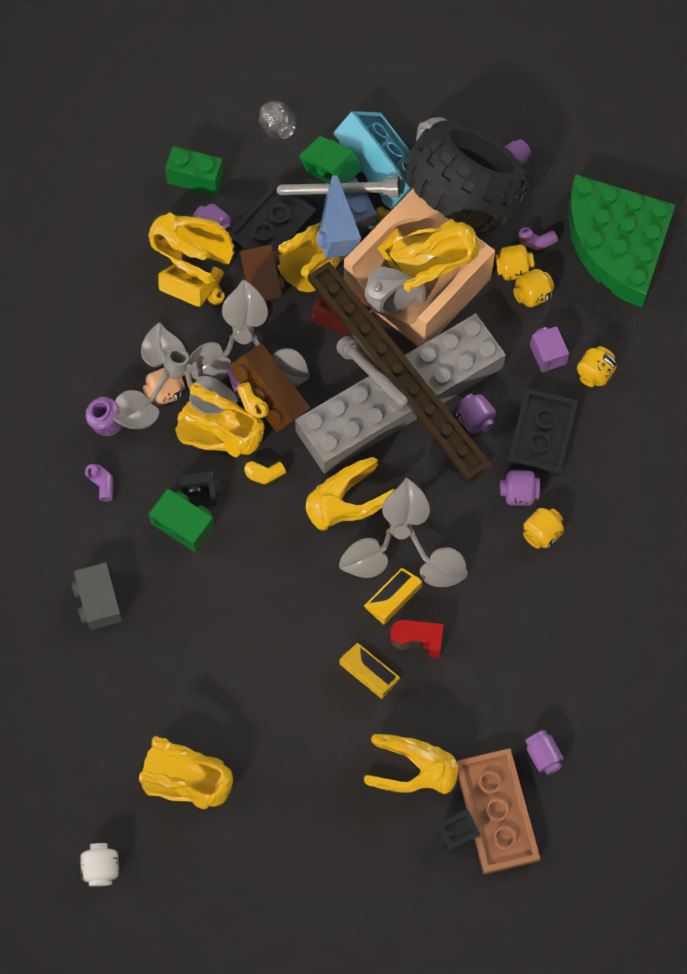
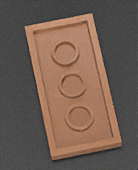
M511 749L456 761L458 764V779L466 809L469 810L482 835L475 839V844L483 874L540 861V855Z

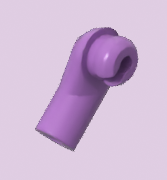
M88 465L85 469V474L92 482L99 486V500L105 502L112 501L113 476L100 465Z

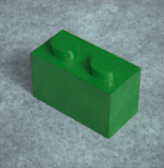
M319 136L299 155L307 173L326 183L331 182L333 175H338L340 183H349L362 170L358 161L359 156L353 148L344 147L335 140H328L322 136Z
M173 146L165 167L168 184L217 196L224 175L222 158Z
M167 489L149 513L150 522L196 552L214 527L213 517H211L212 513L201 505L196 507L191 504L189 498L179 491L174 493Z

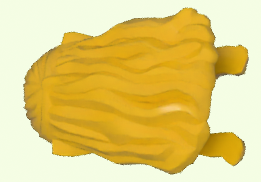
M169 212L159 216L153 222L149 231V241L155 251H159L160 254L167 256L178 268L184 270L190 276L198 277L199 280L206 284L214 281L212 275L183 261V254L201 260L207 258L216 260L224 265L229 264L233 258L234 244H232L229 232L218 222L190 216H176Z
M450 219L438 228L419 229L407 236H397L393 241V250H391L390 256L397 262L403 273L415 277L406 280L403 284L404 289L407 292H411L412 288L449 274L457 268L467 266L478 256L480 246L477 235L471 226Z
M321 222L309 226L306 231L296 234L294 238L283 242L278 247V252L281 253L279 255L280 265H277L280 275H283L285 281L296 287L299 291L308 293L316 291L308 281V275L329 261L336 269L341 261L347 257L325 258L322 248H319L317 244V233L319 232Z
M193 383L190 386V394L227 410L218 414L208 415L197 411L190 401L187 402L182 412L178 414V424L175 429L178 439L183 444L193 445L203 450L228 451L230 455L236 458L240 454L248 455L256 451L264 436L265 428L262 419L251 415L234 401L225 399L218 393L209 391L200 384Z
M371 457L360 460L343 468L337 474L326 479L323 484L318 485L309 494L306 500V512L316 528L327 530L329 526L338 522L360 520L373 515L383 508L386 498L395 489L363 505H354L342 500L345 493L352 486L374 472L378 465L376 458Z
M386 734L372 735L371 741L374 745L408 757L421 772L409 782L366 775L364 776V782L367 785L401 793L413 792L422 788H432L443 794L453 790L458 777V764L452 754L442 750L440 747L432 746L429 743L413 738Z
M157 736L152 738V748L148 751L143 771L139 774V781L146 794L149 796H160L171 801L193 802L196 807L201 809H207L209 806L216 807L226 801L233 786V774L231 769L224 765L222 760L205 756L185 746L172 744L166 738H158Z

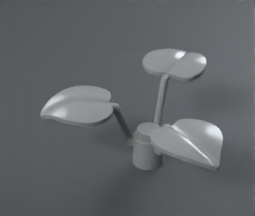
M246 280L240 282L238 287L226 298L222 306L223 318L232 326L233 334L229 336L226 350L223 351L216 342H209L199 346L190 355L187 367L191 369V378L197 379L200 376H210L222 381L228 376L227 371L232 365L230 359L226 356L230 354L235 341L240 344H247L252 341L256 347L260 345L257 336L254 334L253 326L257 327L265 322L268 315L267 304L260 292ZM286 348L278 350L273 354V359L294 387L303 384L309 379L310 374L306 361L299 352Z
M161 323L156 324L146 335L141 347V356L152 367L163 365V375L148 400L142 392L136 390L125 391L116 398L115 402L120 407V414L113 415V419L124 427L143 429L155 423L159 416V409L152 402L157 397L167 377L179 379L185 375L189 389L193 384L190 375L191 369L187 367L189 355L185 351L184 345L177 337L167 331ZM200 376L196 379L195 383L202 385L207 390L214 391L221 397L238 403V399L231 389L216 378ZM190 394L189 396L191 405L203 414L213 415L227 410L204 401L196 395Z
M408 478L404 479L401 485L386 498L383 504V515L390 525V528L386 530L383 545L380 547L378 541L374 538L361 539L345 551L339 562L341 570L362 578L375 577L381 574L387 567L388 558L383 552L386 551L391 536L397 539H405L410 536L422 559L426 562L420 568V576L426 583L435 587H449L461 582L468 575L465 559L460 552L453 548L437 549L431 554L430 558L425 554L415 535V531L412 529V525H419L426 521L430 513V506L423 491Z

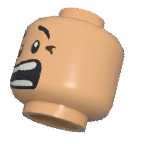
M164 368L147 375V385L143 386L147 400L151 397L161 379ZM167 377L154 400L155 404L163 406L180 399L182 391L185 390L182 377L179 379Z

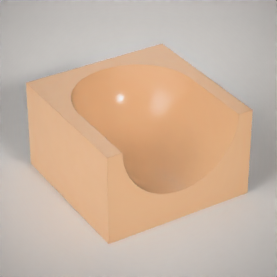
M413 188L344 259V280L362 303L374 311L367 305L364 299L368 277L378 267L392 268L378 251L377 246L397 227L404 236H407L419 229L438 228L450 219L428 206L422 198L418 197ZM478 238L480 246L478 256L467 266L457 268L449 274L426 282L424 284L426 300L423 303L415 301L405 309L389 316L375 313L420 347L437 337L491 279L495 250Z

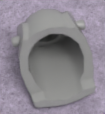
M378 267L368 277L364 299L367 305L382 316H389L405 309L415 301L423 303L426 300V288L422 284L412 288L411 292H407L403 284L406 280L415 277L394 268Z

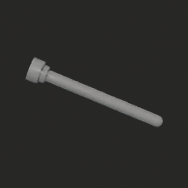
M388 176V179H383V182L341 183L344 193L383 192V195H388L389 198L401 196L400 176ZM330 183L279 185L277 193L279 195L327 194Z
M344 336L338 341L337 351L343 358L353 359L399 406H405L408 403L407 397L360 352V345L352 336Z

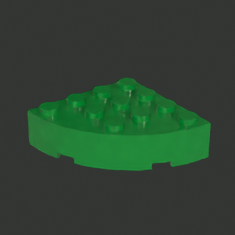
M575 174L568 206V219L571 240L580 261L594 279L599 283L602 282L607 288L612 290L611 293L626 302L642 308L675 204Z

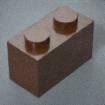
M267 245L240 251L245 280L260 292L264 300L282 297L281 292L286 291L283 275H277L276 265H280L277 249L272 250V246Z

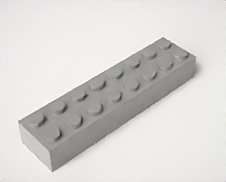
M474 314L409 352L405 357L441 402L445 403L502 369L506 354L477 314ZM369 376L295 419L296 433L325 474L413 422L417 417L407 405L399 406Z

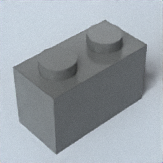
M106 562L74 571L76 580L72 581L71 584L75 598L81 597L83 606L78 607L81 622H87L90 630L122 622Z

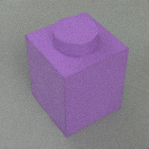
M557 326L550 329L548 327L541 328L532 335L530 347L542 373L567 364L569 352Z

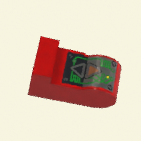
M399 620L391 628V642L394 647L400 650H406L410 647L429 649L428 657L440 658L443 624Z

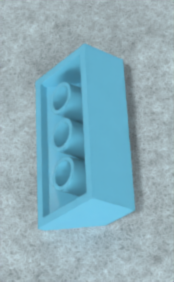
M351 111L335 130L334 135L339 140L340 145L351 147L357 152L362 172L368 178V182H383V179H388V176H400V197L389 198L388 195H383V192L379 193L382 197V202L388 208L394 209L413 189L409 185L406 175L408 167L407 158L411 151L381 112Z

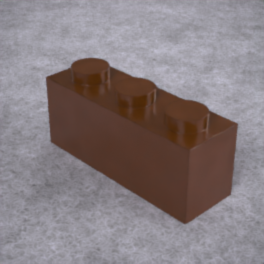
M262 343L244 354L229 367V370L240 384L249 382L254 395L267 403L269 411L265 418L276 433L310 409L309 405Z

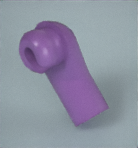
M528 227L522 228L519 231V242L525 247L536 251L558 242L557 235L553 230L541 236L533 234V231Z

